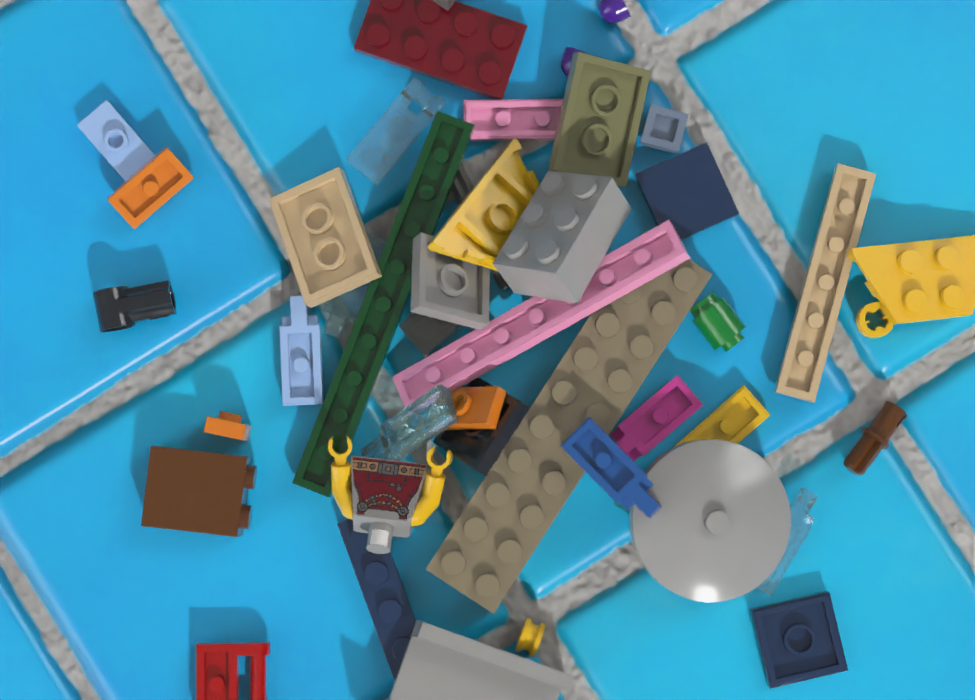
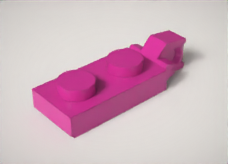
M676 375L616 426L617 429L610 435L616 441L615 443L635 461L640 456H645L700 409L703 404L682 379Z

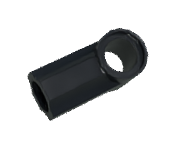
M169 280L133 288L118 286L93 292L100 332L124 330L134 327L137 322L155 320L177 314L175 295Z

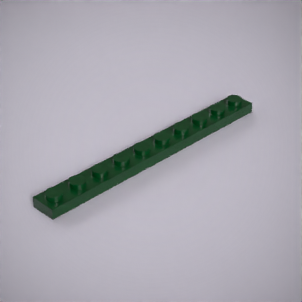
M440 111L436 112L378 261L382 277L371 281L292 483L326 497L332 496L331 463L335 462V457L328 450L329 440L333 436L332 447L338 453L347 450V436L352 442L354 440L411 294L413 238L420 233L434 235L474 132V124Z

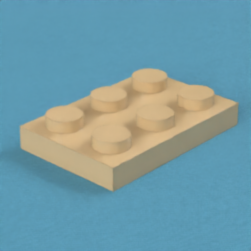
M340 167L269 198L305 305L310 308L382 277L344 170Z

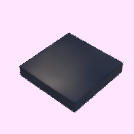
M707 142L634 175L656 226L670 220L681 240L739 214Z
M820 592L750 609L767 684L770 689L848 671L830 592Z

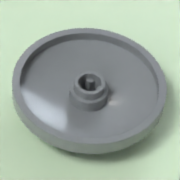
M700 439L685 442L671 448L659 456L645 471L648 475L647 478L654 484L647 492L662 507L651 518H648L634 504L629 512V529L636 555L645 570L655 581L671 592L687 599L701 602H721L747 594L762 584L772 574L787 547L791 528V513L788 497L779 476L761 456L749 448L730 441Z

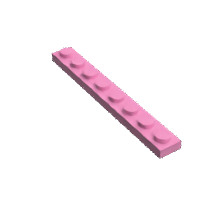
M667 220L604 256L578 303L533 296L489 321V325L482 330H473L392 376L406 411L414 414L688 260L690 256L674 225L670 220Z

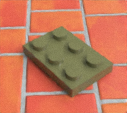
M581 52L573 53L548 170L612 177L618 187H626L651 71Z

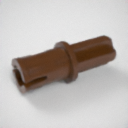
M886 401L869 427L861 429L862 437L843 463L853 474L864 475L880 451L888 449L889 439L907 417L906 412L896 404Z

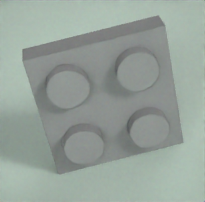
M424 233L418 234L413 238L411 312L478 330L488 326L490 269L431 251L427 246L435 236Z

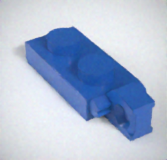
M588 417L560 445L618 505L621 504L626 510L635 504L648 518H651L662 507L647 492L654 485L647 478L648 475L591 417Z

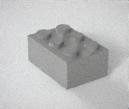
M548 170L494 260L493 265L515 294L578 303L632 208L612 177Z

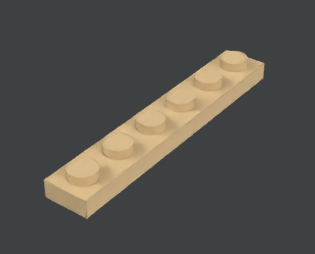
M839 163L835 166L775 385V393L811 403L815 402L852 262L847 257L846 250L857 248L876 177L875 173Z

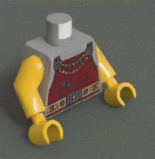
M332 436L328 443V450L335 457V462L331 463L332 494L343 516L353 520V530L360 533H368L366 549L376 554H387L391 550L392 536L409 537L413 526L422 525L439 506L446 478L442 474L443 469L451 464L453 454L449 449L446 455V462L438 464L433 458L436 446L432 447L427 453V462L431 467V471H427L428 464L352 456L350 463L347 461V456L352 451L351 439L347 436V450L338 453L332 447Z

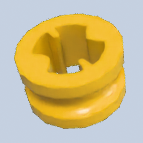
M871 302L861 307L856 314V327L865 337L879 338L888 334L893 328V325L882 311L880 302ZM878 310L883 315L879 319H884L883 327L878 326L871 330L866 325L870 323V321H865L866 313L873 314Z
M526 617L515 651L527 650L529 656L534 658L546 624L540 622V624L535 625L532 623L531 618Z

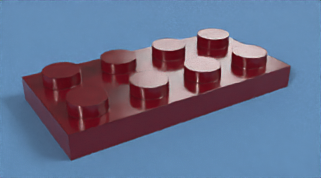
M371 0L356 40L354 51L495 100H503L528 25L457 1L447 11L432 0Z

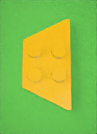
M516 138L506 145L427 246L431 251L497 271L493 262L539 187V182L533 170L527 172L518 153L522 147Z
M975 235L846 250L847 257L851 262L855 261L867 279L865 285L871 294L880 301L881 309L892 325L966 317L973 314L975 308Z

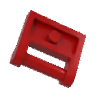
M270 642L196 644V700H239V656H250V700H266V655H270Z

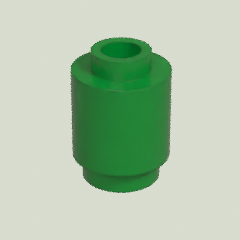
M715 291L689 310L694 317L692 322L714 351L721 346L727 352L744 339L740 331L746 328L745 324L724 297L720 299Z

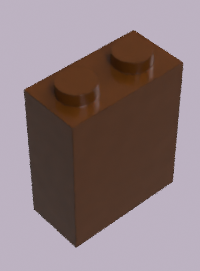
M151 446L141 526L231 537L242 536L243 529L250 528L252 519V505H246L248 489L254 490L257 478V466L251 465L252 457Z

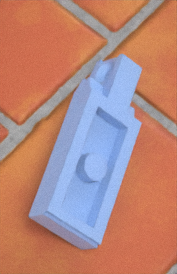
M302 295L290 296L291 316L282 317V326H279L283 406L323 404L321 325H319L318 315L309 316V307L305 305Z

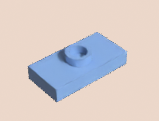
M107 100L77 124L79 129L125 181L156 156Z

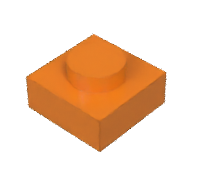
M219 411L218 418L207 416L204 432L248 441L251 425L241 423L242 415Z

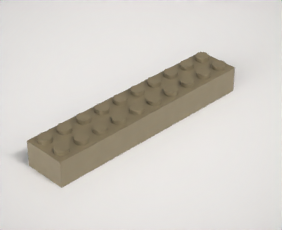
M688 259L590 314L522 419L520 425L507 442L498 460L494 463L487 476H485L426 567L427 571L491 613H495L585 473L560 445L588 417H591L609 436L713 275L712 273Z

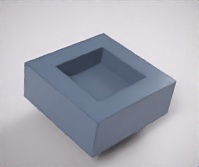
M651 104L639 144L678 154L689 114Z

